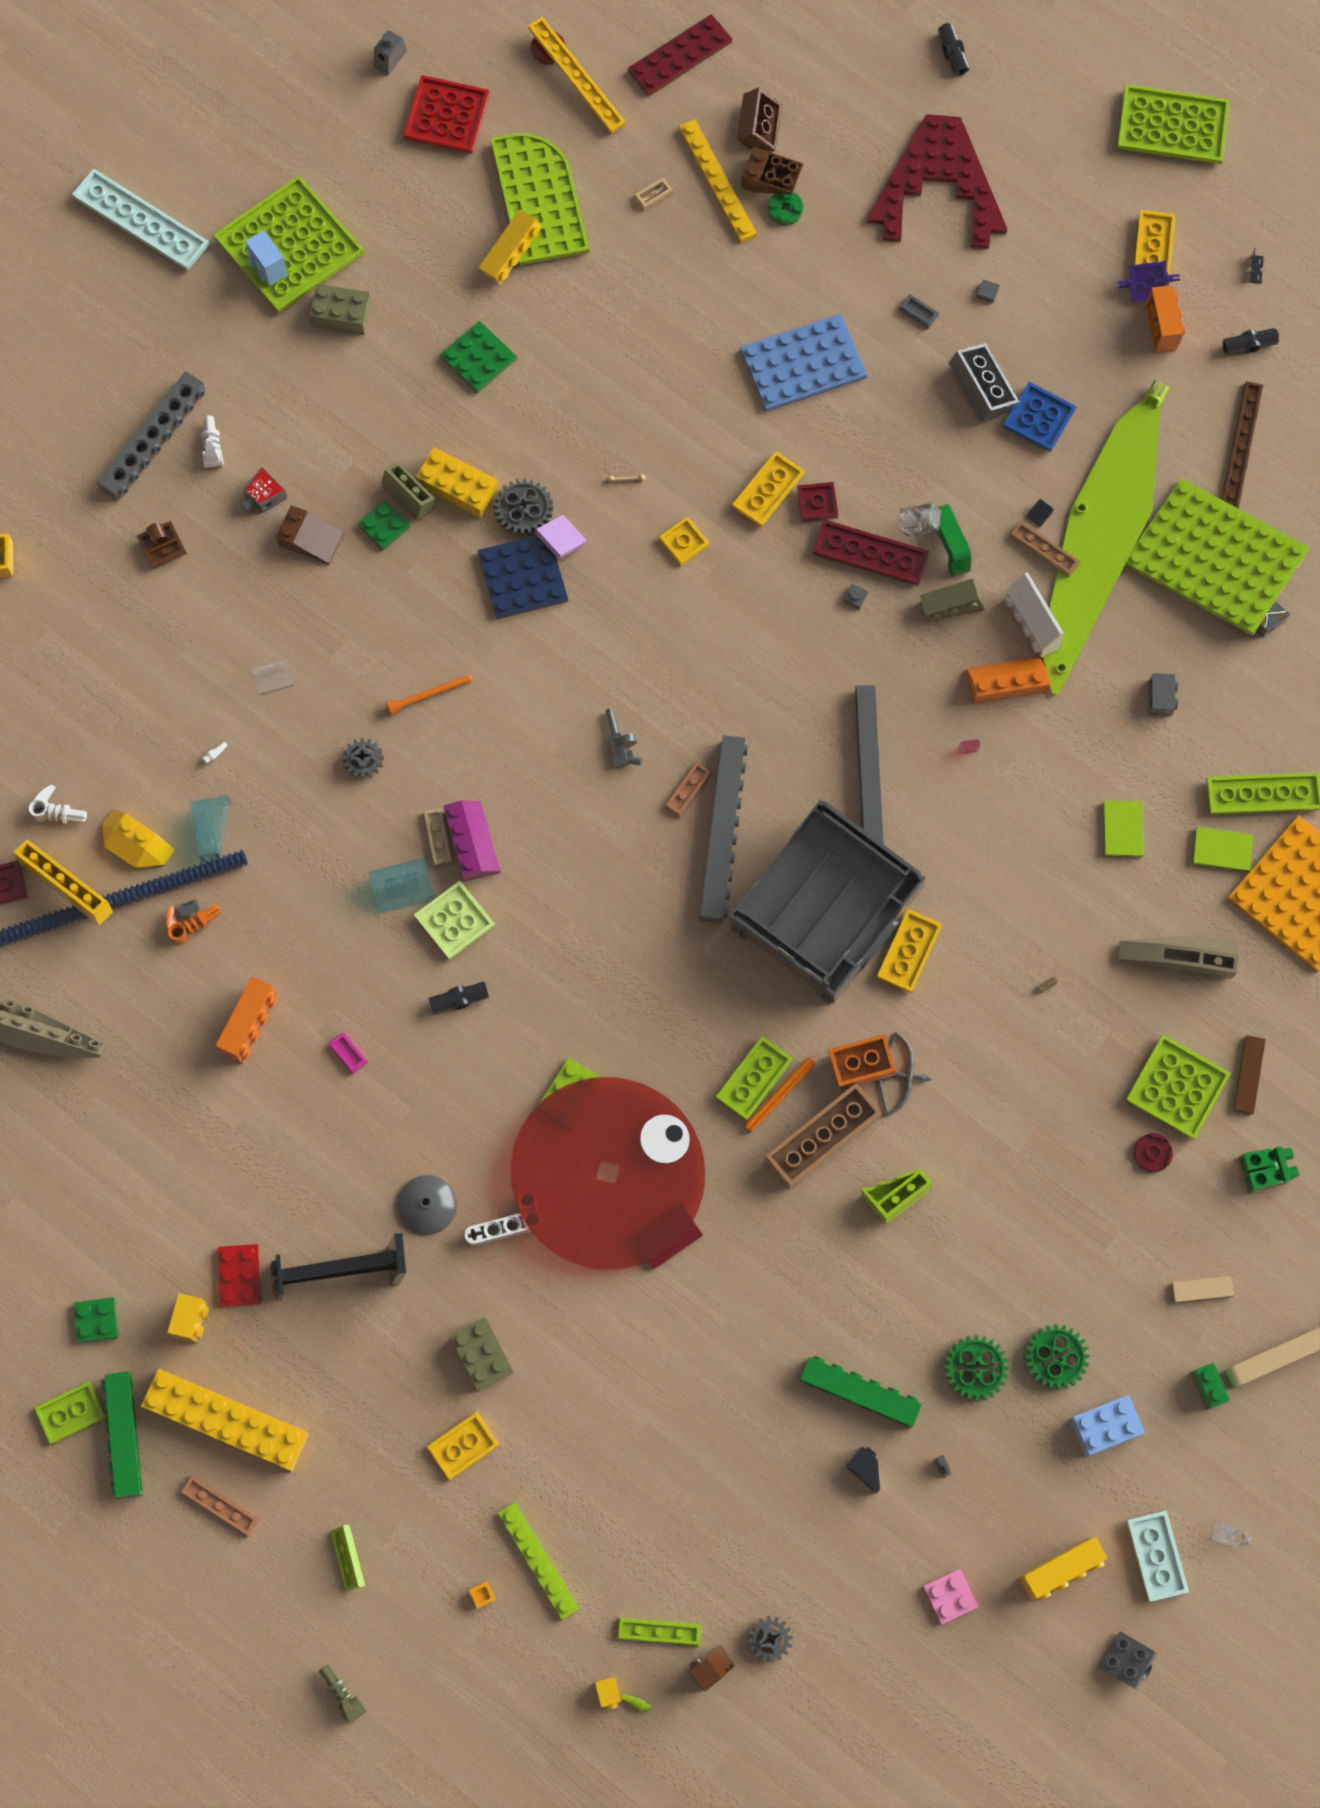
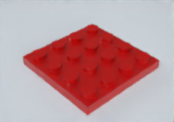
M421 75L403 134L404 139L472 154L489 98V89Z

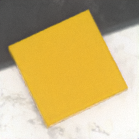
M685 517L658 537L661 544L680 566L710 546L708 540L688 517Z

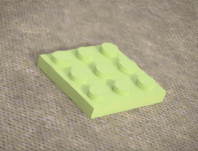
M458 881L414 914L417 921L449 960L495 927V923L461 881Z

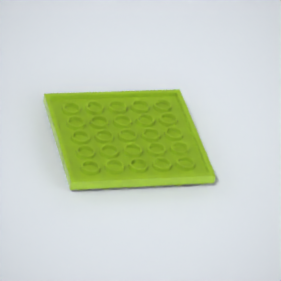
M300 175L213 234L214 239L279 314L314 290L316 284L324 283L365 254L362 246ZM263 230L284 257L287 276L271 286L266 281L263 282L260 279L257 268H252L248 261L249 256L245 251L247 249L245 241Z

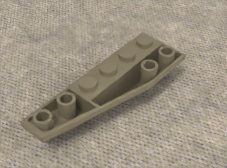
M1194 935L1125 940L1119 943L1118 960L1229 979H1232L1237 974L1239 953L1236 941Z
M3 999L0 1003V1043L39 1054L72 1058H99L107 1046L106 1043L40 1010Z

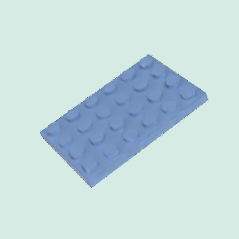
M841 314L740 347L766 412L867 378L866 370Z

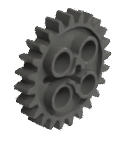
M526 478L523 479V483H520L518 479H516V484L509 481L510 487L503 485L504 492L499 490V497H495L494 509L496 510L494 515L498 516L497 522H502L501 528L507 526L508 533L514 530L515 536L518 532H521L522 537L525 532L531 536V531L534 530L536 532V529L543 526L544 523H549L548 518H552L551 512L554 511L552 506L553 499H549L550 492L545 493L546 487L540 489V482L533 485V479L529 483L526 482ZM533 495L535 498L527 499L526 497ZM510 499L517 500L515 503L509 502ZM532 512H538V513H539V514L536 515V516L531 515ZM518 515V516H520L521 518L518 519V520H515V519H513L512 517Z

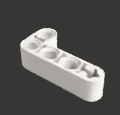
M523 1192L519 1195V1214L468 1227L465 1231L466 1242L470 1246H480L538 1230L541 1225V1219L535 1196L531 1192ZM524 1198H530L533 1201L527 1207L523 1206L521 1202ZM533 1216L537 1219V1223L530 1226L526 1223V1220ZM514 1221L518 1224V1228L511 1231L507 1228V1225ZM490 1227H497L499 1232L497 1235L491 1236L488 1234V1229ZM481 1229H484V1233H485V1236H486V1238H484V1239H483V1235H479V1234H482ZM472 1232L478 1235L476 1236L477 1240L473 1241L472 1238H469Z

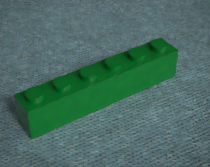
M818 1356L808 1358L799 1382L908 1428L914 1426L922 1405L918 1403L917 1398L907 1395V1397L899 1395L900 1391L888 1387V1390L880 1387L881 1383L870 1379L869 1382L861 1379L862 1375L851 1371L850 1374L844 1372V1368L837 1364H832V1366L825 1364V1360Z
M125 1371L104 1374L105 1380H102V1390L106 1392L107 1399L104 1400L105 1413L108 1412V1420L105 1422L106 1432L110 1433V1441H107L108 1453L112 1455V1461L109 1462L110 1474H113L114 1482H111L112 1495L115 1494V1498L118 1499L142 1496L143 1486L132 1373Z

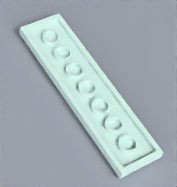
M94 168L72 194L75 200L187 271L209 246L208 240Z

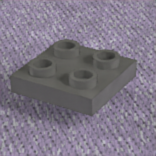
M1120 1631L1102 1661L1100 1668L1137 1690L1141 1681L1146 1680L1152 1670V1662L1157 1653Z

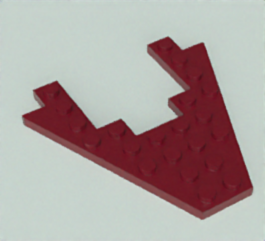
M926 114L868 216L867 223L884 224L883 240L901 242L904 194L921 196L922 180L957 183V199L974 200L971 247L989 249L991 233L1006 234L1007 226L962 118Z

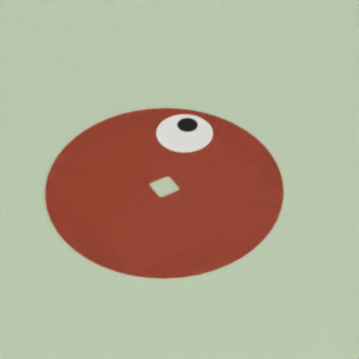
M595 1077L580 1080L558 1089L546 1097L530 1113L522 1125L513 1147L510 1176L513 1196L518 1211L530 1231L543 1245L572 1263L595 1269L612 1270L646 1263L660 1256L679 1241L690 1227L699 1210L705 1186V1164L700 1142L691 1123L684 1113L666 1096L645 1084L618 1077ZM601 1161L619 1165L616 1183L597 1179Z

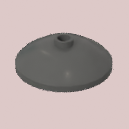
M423 1175L410 1180L402 1188L398 1197L397 1209L400 1219L407 1228L419 1234L429 1235L442 1231L452 1222L457 1209V1200L452 1187L445 1180L437 1176ZM425 1199L430 1201V1204L427 1206L423 1205Z

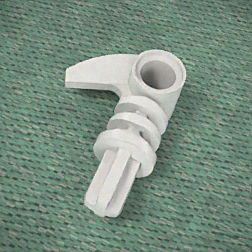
M207 415L203 418L204 431L201 433V437L204 439V451L202 452L204 467L224 466L222 450L219 445L220 432L215 429L214 417Z
M53 785L43 789L29 805L31 815L39 822L47 819L52 821L55 818L56 822H59L61 819L63 824H67L69 820L85 822L87 818L86 811L70 809V805H64L62 808L61 805L55 807L54 804L48 803L49 797L56 789ZM38 808H44L41 813H35Z

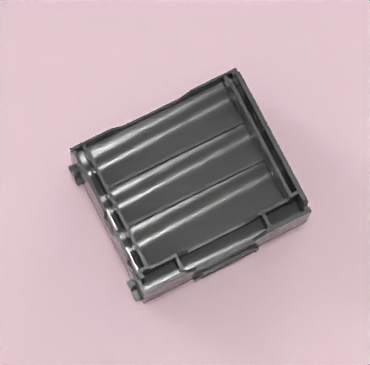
M820 799L797 828L777 858L730 914V925L733 926L730 930L743 940L746 937L814 987L817 990L814 994L829 1004L830 1001L835 1003L859 970L866 968V965L891 935L895 927L899 925L898 920L923 889L926 877L921 876L919 870L830 804Z

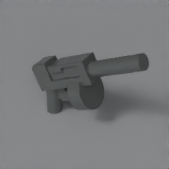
M606 709L611 735L608 737L614 756L612 758L614 766L618 769L630 764L641 766L643 763L642 758L634 757L632 750L626 752V748L637 744L635 734L622 736L618 732L613 709Z

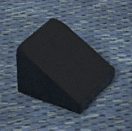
M1039 499L1029 511L1027 517L1041 527L1052 515L1054 509L1042 499Z

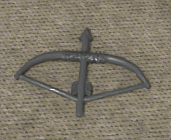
M894 1032L895 1035L889 1045V1049L891 1050L897 1037L902 1040L907 1049L908 1063L906 1073L896 1072V1075L893 1076L906 1079L905 1091L898 1106L888 1112L882 1082L878 1080L885 1116H889L902 1109L908 1101L913 1079L922 1080V1083L932 1080L924 1073L922 1075L913 1074L915 1064L910 1043L898 1032Z

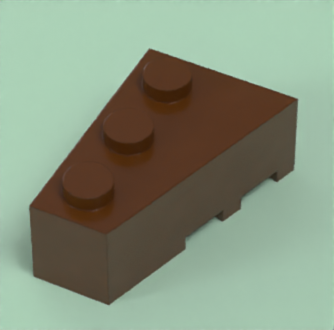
M720 1645L703 1659L698 1657L689 1664L691 1668L688 1672L701 1690L706 1692L720 1681L735 1664Z

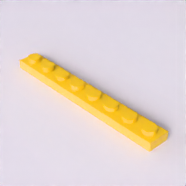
M543 16L528 25L532 35L607 130L613 134L625 126L626 121Z
M693 119L679 125V130L740 244L755 238L757 233L696 120Z

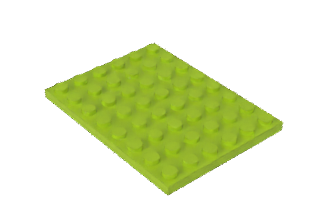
M1181 478L1134 546L1125 566L1253 636L1309 552L1310 547Z

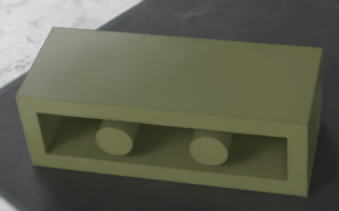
M400 462L384 470L381 484L417 520L431 512L435 498Z

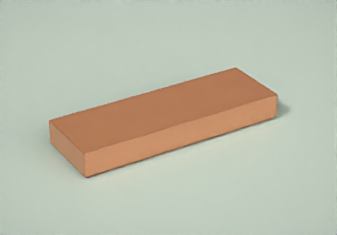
M696 761L666 803L665 808L681 818L712 774V771Z

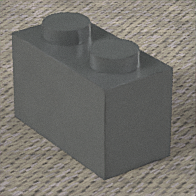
M1153 673L1149 679V715L1172 716L1173 712L1177 710L1178 699H1175V692L1178 690V681H1175V674Z

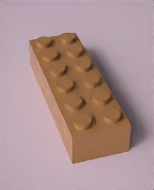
M855 1083L769 1152L764 1160L790 1190L880 1117L881 1111L859 1085Z

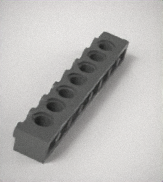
M186 371L182 374L97 481L100 490L117 501L127 494L130 485L138 480L139 474L149 466L152 457L160 452L161 446L171 438L172 432L182 424L183 418L187 413L192 412L198 399L201 400L206 390L202 381ZM184 394H190L187 397H182ZM175 407L179 408L176 411H172V409ZM163 421H168V423L161 425ZM152 435H157L153 439L150 438ZM129 463H135L133 466H127ZM118 477H124L122 480H116Z

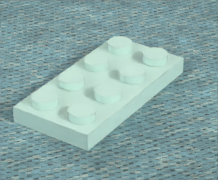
M1167 1511L1126 1520L1148 1602L1188 1593L1189 1589Z

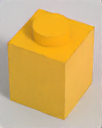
M615 1676L595 1682L601 1707L606 1706V1710L619 1707L618 1702L622 1701Z

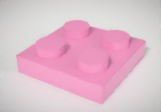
M961 1569L923 1586L941 1625L978 1608Z

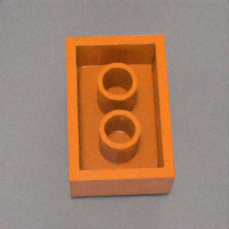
M1173 285L1153 287L1145 304L1155 353L1176 351L1181 343L1182 336L1185 335V326L1181 324V309L1177 305L1178 294L1174 291Z
M885 1034L828 1049L839 1091L848 1089L855 1083L863 1085L896 1075V1069Z

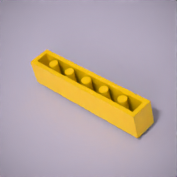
M28 839L13 852L20 865L99 926L113 913L106 899Z

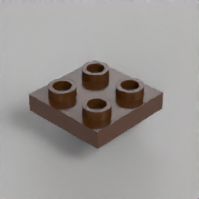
M171 520L164 524L153 523L146 528V532L137 535L153 569L187 554Z

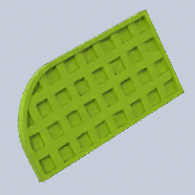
M514 133L491 138L509 222L512 221L519 209L536 218L542 226L539 234L530 242L529 248L519 258V265L590 253L569 162L563 152L549 140L528 133Z

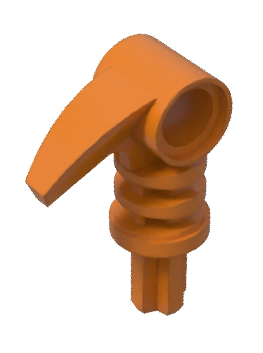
M214 904L201 913L196 911V916H189L190 920L177 922L174 906H170L166 919L168 935L173 943L177 945L184 944L188 939L189 933L193 935L194 930L200 931L199 927H208L207 922L220 915L221 911ZM176 931H183L180 937H173Z

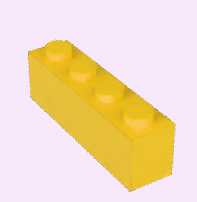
M519 209L478 267L482 273L501 285L507 279L513 266L518 263L523 252L529 248L530 242L539 234L542 226L538 220Z

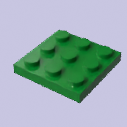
M478 321L440 354V358L477 393L517 360V356L481 321Z

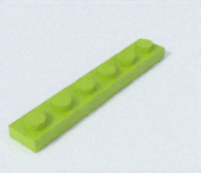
M516 1502L498 1512L560 1618L563 1620L579 1610V1607Z

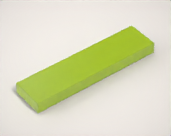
M619 1618L617 1639L700 1646L701 1624Z

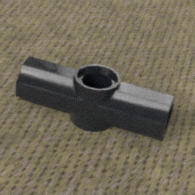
M945 23L938 28V34L943 44V53L945 58L949 59L954 74L962 76L970 69L964 55V45L961 39L958 40L953 25Z
M1272 328L1256 332V330L1252 329L1243 332L1239 336L1225 338L1222 341L1223 351L1226 355L1244 351L1249 354L1260 350L1262 347L1276 345L1279 343L1278 330Z
M483 981L466 987L457 986L451 988L446 993L428 999L433 1015L451 1009L460 1010L466 1008L471 1003L489 998L486 984Z

